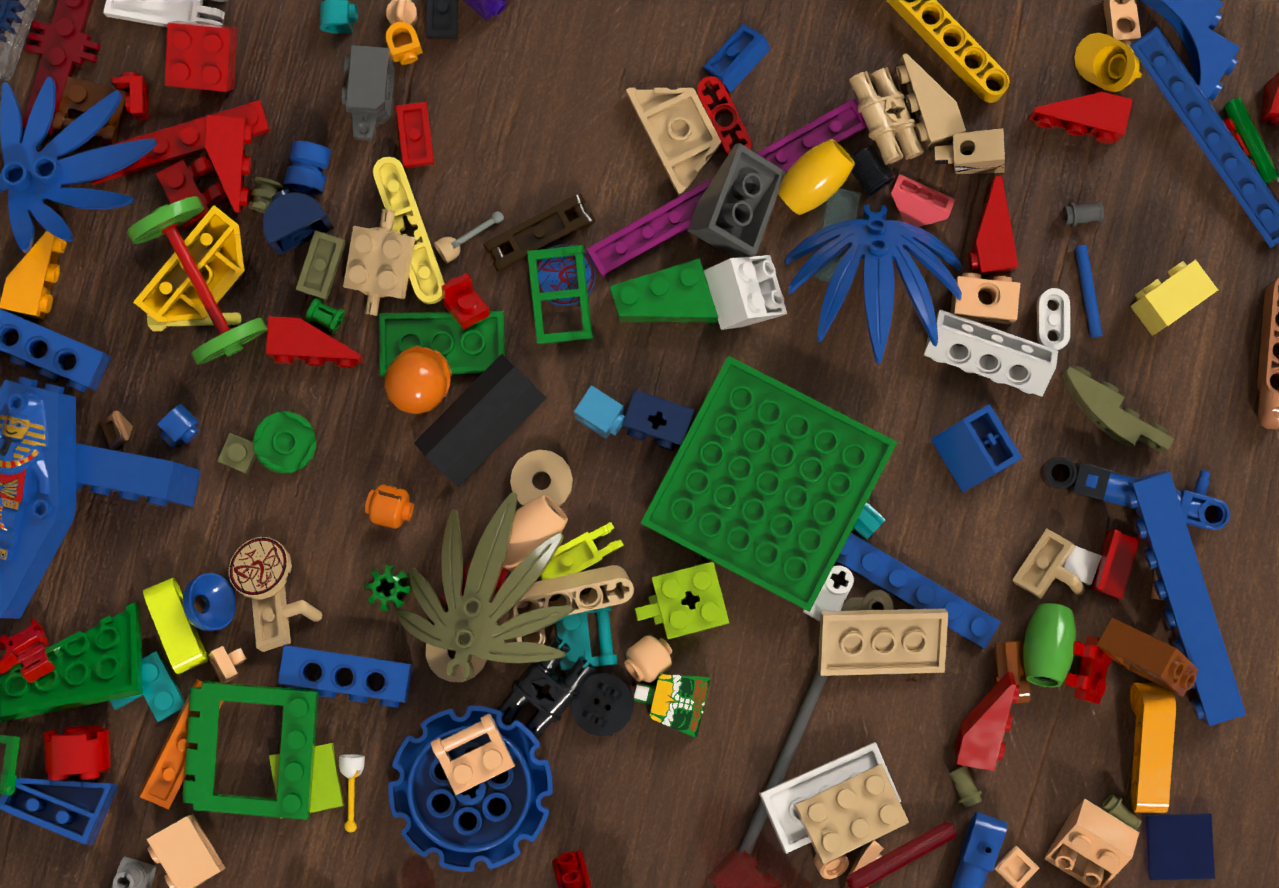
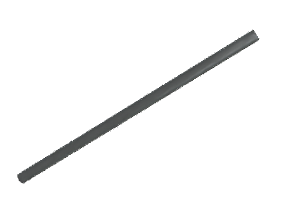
M818 668L765 790L781 784L828 677L820 676ZM762 800L758 804L722 888H736L768 816Z

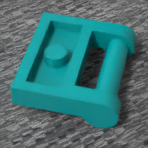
M611 606L567 615L556 622L557 637L563 640L559 645V649L565 643L571 648L560 661L561 670L571 669L579 657L588 660L582 668H586L589 663L594 667L618 664L617 655L613 654L609 611H612ZM587 613H596L601 652L599 657H592Z

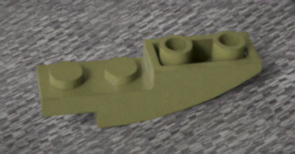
M1069 366L1063 370L1060 376L1076 404L1099 429L1126 448L1134 446L1137 440L1160 453L1169 450L1174 438L1167 435L1168 430L1156 423L1149 425L1139 419L1141 417L1140 414L1126 407L1123 410L1119 407L1125 397L1118 393L1119 389L1116 386L1102 381V383L1090 378L1092 374L1079 366L1074 368Z

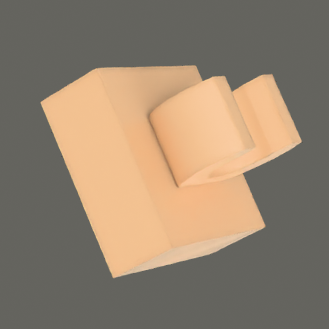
M221 646L211 651L208 655V659L222 683L234 679L238 674L235 667L246 660L241 648L227 654L224 647Z

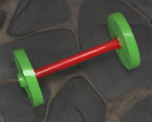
M193 196L157 208L150 215L132 225L127 230V234L133 244L143 243L164 234L167 235L219 334L192 351L191 355L195 363L200 365L224 354L228 357L244 349V344L266 332L268 328L263 318H257L235 328H229L177 229L204 210L199 197Z

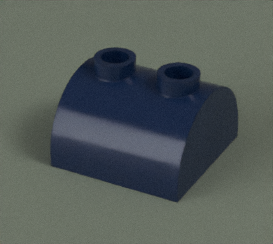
M288 189L282 190L271 197L273 202L268 206L263 218L264 235L269 245L279 256L311 240L315 230L325 233L334 228L330 219L315 199L302 193H290Z

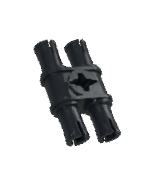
M555 636L548 646L557 649L563 640ZM565 643L559 650L567 654L571 648ZM579 657L564 677H560L554 670L563 658L531 663L520 678L513 681V690L503 703L498 706L497 710L502 711L504 714L511 707V710L504 719L513 722L527 702L534 704L537 711L525 726L529 730L536 727L533 734L539 740L540 736L552 722L560 721L561 714L573 699L579 697V688L591 673L595 671V667L589 663L583 672H580L581 668L588 661L585 658ZM545 684H548L551 688L549 693L544 695L541 693V690Z

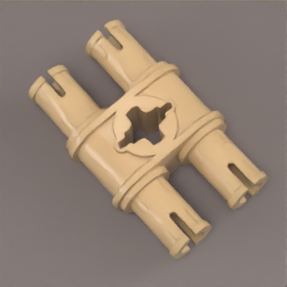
M889 68L879 69L873 72L870 77L867 71L851 77L849 81L859 101L857 110L859 113H862L870 132L868 136L876 141L885 165L894 163L904 156L905 160L924 153L914 130L916 126L915 119L911 118L904 102L905 96L900 91L898 92ZM870 78L872 79L873 84L875 85V88H876V90H877V92H878V96H877V94H876V91H875L874 88H873V85H872V83H871ZM895 136H896L897 140L899 141V144H900V146H901V148H902V152H901V150H900V147H899L898 144H897V141H896V139H895Z

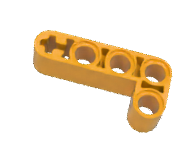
M1133 682L1130 688V704L1132 711L1136 715L1130 797L1132 811L1135 813H1167L1176 718L1175 696L1172 691L1155 683Z

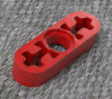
M713 76L703 78L698 84L697 95L721 140L720 146L724 154L728 157L731 152L730 148L733 141L729 133L736 127L739 129V131L734 133L737 142H744V146L751 150V139L723 82ZM708 85L712 89H718L715 96L719 105L713 110L709 109V107L714 106L711 96L703 95ZM721 111H726L732 115L733 122L727 127H722L716 123L715 116Z

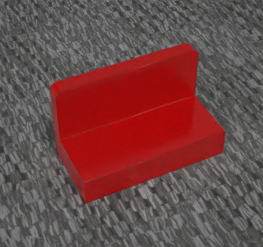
M1116 528L1107 530L1100 553L1102 557L1090 587L1091 591L1119 600L1123 599L1140 539L1122 534L1121 530Z

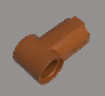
M1023 641L994 643L997 675L994 677V686L1008 671L1013 672L1016 684L1020 685L1016 704L1029 703L1031 696L1030 682L1027 681L1024 671Z

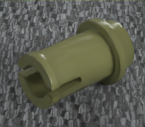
M968 766L959 767L948 773L959 794V804L963 803L964 808H967L982 801L980 797L982 792L977 790L968 771Z
M1112 794L1101 803V809L1133 829L1137 830L1141 825L1142 821L1122 803L1123 799L1121 797H1115Z

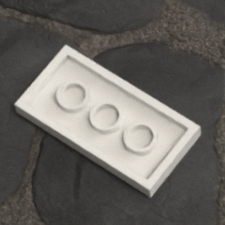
M876 742L759 793L784 853L811 843L794 807L795 804L878 764H882L899 802H901Z

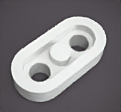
M1051 288L1041 294L1037 301V340L1039 344L1055 350L1062 349L1070 340V299L1063 290ZM1048 301H1054L1057 304L1055 311L1048 308ZM1049 331L1057 334L1056 341L1048 339L1047 334Z

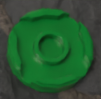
M290 411L276 412L265 417L257 426L253 436V451L258 461L267 470L278 474L294 473L304 468L313 458L316 449L314 430L311 424L299 414Z

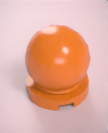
M413 346L402 351L389 365L385 374L384 388L388 399L399 410L412 414H422L433 410L446 396L451 385L452 371L448 361L439 351L428 347Z

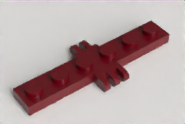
M58 0L51 25L31 21L30 27L41 31V34L28 32L27 39L38 44L37 46L25 44L23 50L42 57L22 123L24 130L26 129L36 98L47 77H51L56 85L54 119L59 109L68 76L72 77L75 65L83 66L84 61L97 62L98 56L87 53V50L99 52L101 44L90 41L91 36L85 34L94 0ZM52 120L47 136L55 137L56 130H53Z

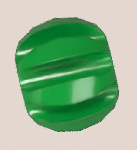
M385 564V573L383 575L380 574L376 567L370 572L374 576V582H364V590H373V595L366 600L371 606H374L377 601L381 600L380 611L390 612V603L392 601L395 602L396 607L399 609L405 604L400 599V595L402 593L410 595L411 586H402V581L408 578V575L403 570L398 575H393L395 565ZM385 580L388 583L395 584V588L390 590V596L380 592V588L385 586Z

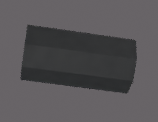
M501 354L414 444L448 479L460 487L547 397Z

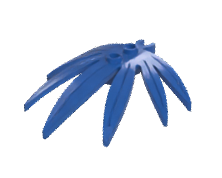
M51 77L46 78L30 113L23 141L22 117L17 99L10 85L7 82L2 83L0 135L4 167L0 174V194L2 191L8 190V209L12 232L19 248L24 253L30 251L35 237L34 224L30 212L40 225L53 236L69 243L74 240L66 222L53 209L44 204L45 200L86 210L115 209L131 205L135 202V199L131 196L109 191L62 188V186L86 183L114 174L141 159L157 145V141L154 138L136 140L92 149L59 160V158L71 153L89 141L107 123L122 99V94L118 90H115L85 111L38 152L53 120L56 102V85Z
M865 204L863 219L838 222L813 233L786 256L785 265L819 249L807 260L793 278L788 290L790 295L846 248L850 247L836 267L824 297L817 333V342H821L851 288L860 260L864 259L863 294L866 320L875 361L877 364H880L889 336L894 304V269L892 260L896 263L907 293L935 347L938 343V330L933 303L925 280L908 252L934 274L958 300H961L962 292L949 270L936 256L952 265L958 271H961V262L945 244L927 231L905 222L886 220L887 207L885 205H881L880 212L874 213L869 210V205Z

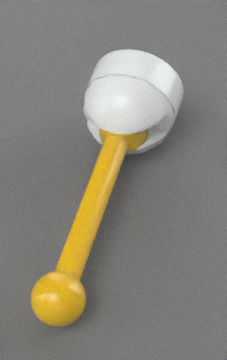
M347 754L339 756L340 772L348 778V821L344 827L349 833L357 829V823L354 821L355 778L363 772L365 766L364 755Z

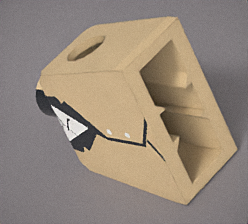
M1003 128L953 134V145L935 146V164H954L955 174L1005 173ZM966 151L972 152L971 155H963L962 153Z

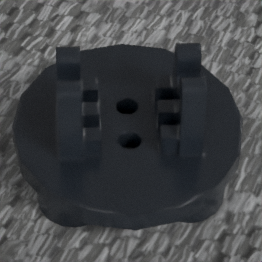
M608 673L590 675L579 688V697L571 702L572 715L577 725L587 733L596 736H609L622 730L629 722L634 709L633 695L627 684L617 676ZM596 698L600 700L598 705L594 704V699ZM605 705H610L611 709L609 711L605 710Z

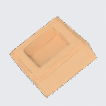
M1014 845L994 866V869L1013 888H1021L1035 874L1039 867L1021 849Z

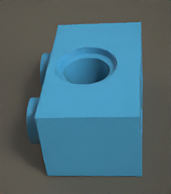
M592 385L574 411L577 421L605 439L608 438L610 433L616 436L625 418L623 415V405Z

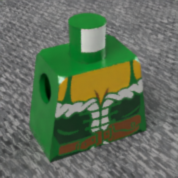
M659 674L656 686L637 682L633 701L651 705L650 719L697 738L711 678Z

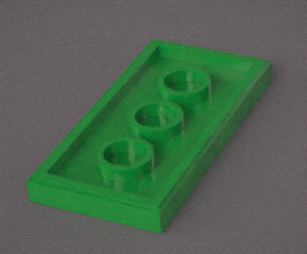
M489 311L490 316L464 330L450 312L379 313L380 376L385 377L386 371L393 360L402 351L413 346L428 347L439 351L448 361L452 375L482 374L501 354L505 356L504 311Z

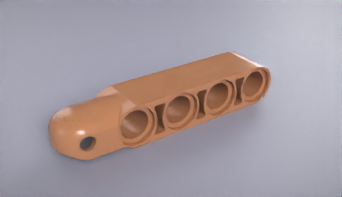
M1279 278L1269 283L1265 290L1257 388L1260 392L1258 420L1264 428L1275 430L1279 428V391L1271 386L1270 378L1273 375L1279 379V359L1273 354V346H1279V326L1275 322L1276 315H1279Z

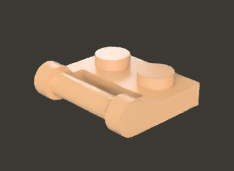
M490 713L481 717L480 722L443 740L438 738L431 742L432 749L439 759L455 795L515 767V763ZM485 733L489 735L490 742L451 760L448 751Z

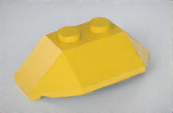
M214 205L184 242L218 304L244 273L245 269L239 225ZM175 252L133 302L158 323L202 320L208 316Z

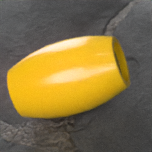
M833 139L827 140L804 153L790 167L782 179L778 195L792 211L802 215L817 208L835 194L847 180L855 163L840 144Z

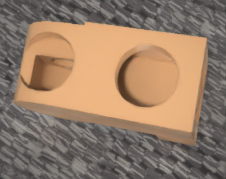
M1104 0L1107 34L1130 47L1132 43L1141 38L1135 0Z

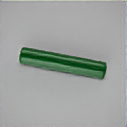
M1238 97L1230 100L1225 104V109L1236 127V132L1240 134L1250 154L1249 158L1253 160L1257 171L1266 184L1276 180L1279 174L1242 99Z

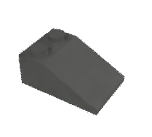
M735 144L698 201L687 231L733 258L756 256L777 199L780 184L786 172L742 144Z

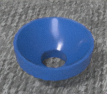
M206 573L193 578L187 584L183 594V607L187 618L195 627L204 631H215L226 627L232 621L236 610V599L234 591L226 579L215 573ZM196 596L201 597L204 601L205 609L202 614L198 613L194 607Z

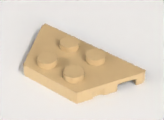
M626 89V95L678 196L683 195L721 145V140L695 89Z

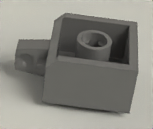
M351 45V55L345 56L344 71L345 74H348V86L343 85L342 104L346 105V112L352 118L353 137L355 140L373 141L377 124L383 125L391 118L396 65L389 48Z

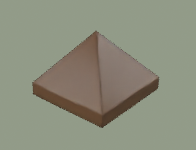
M119 411L112 412L101 421V426L111 450L117 449L129 440L133 426Z

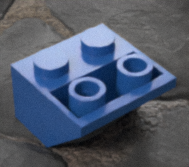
M990 404L930 439L962 493L1022 459Z

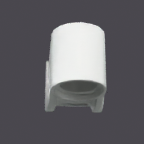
M834 565L810 612L803 609V612L820 621L821 611H841L844 600L854 583L852 572L847 567ZM843 571V578L846 580V584L844 586L839 584L834 588V581L830 579L833 573L839 574Z

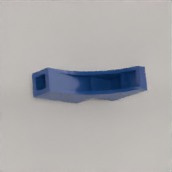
M1139 0L1158 12L1177 32L1188 53L1193 79L1207 99L1213 101L1223 87L1219 83L1224 73L1229 75L1239 60L1234 56L1240 47L1213 31L1222 17L1218 11L1224 2L1220 0Z

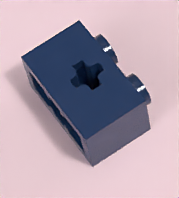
M634 390L622 429L628 430L626 435L641 441H644L645 437L657 440V446L674 451L675 447H681L685 439L694 410ZM656 415L662 416V422L666 424V426L660 425L658 430L653 429L652 422L648 421L649 418L655 419Z

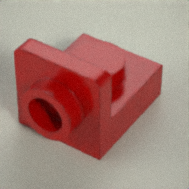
M124 72L120 74V77H111V84L114 88L130 91L125 94L127 111H130L137 121L149 120V84L146 80L134 72Z
M468 273L458 278H452L442 286L443 304L463 330L490 316L489 307L473 289L472 278Z

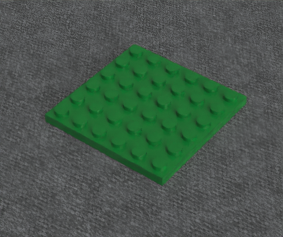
M728 356L646 511L641 524L810 612L898 442Z

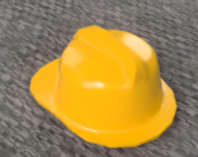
M1099 32L1089 34L1081 40L1076 48L1074 58L1078 73L1085 80L1106 91H1121L1134 82L1136 78H1141L1142 73L1139 71L1140 60L1127 44L1107 34Z

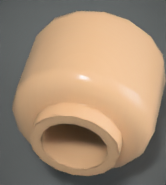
M650 635L644 636L628 648L626 652L627 660L624 662L625 667L636 681L653 682L659 677V674H664L671 668L670 654H672V649L663 638L658 640Z

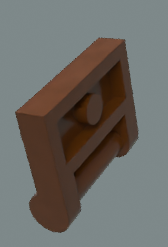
M68 76L58 112L53 119V130L62 131L75 120L70 118L71 111L83 114L103 98L118 90L122 94V99L109 119V124L107 127H102L93 136L103 139L104 143L115 144L125 115V94L128 92Z

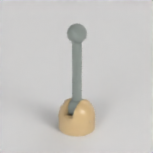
M499 211L494 212L489 220L456 240L451 236H446L436 241L434 246L443 261L448 264L459 256L462 243L494 223L500 224L504 220V216Z

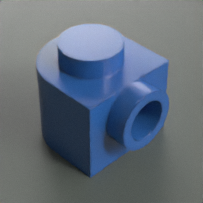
M182 404L172 409L157 424L163 430L159 436L172 448L177 444L180 445L183 441L186 444L189 443L200 432L197 428L200 421Z

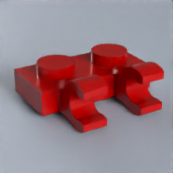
M206 156L198 158L190 166L183 159L156 173L171 204L193 196L199 197L203 204V212L182 225L186 230L198 224L209 212L211 206L228 198L223 186L221 187L219 183L209 187L204 193L201 192L196 180L215 171Z
M1087 636L1085 644L1074 641L1073 654L1082 657L1079 675L1067 673L1064 685L1075 688L1074 698L1100 704L1101 697L1106 690L1105 678L1107 669L1112 659L1096 646L1100 638Z

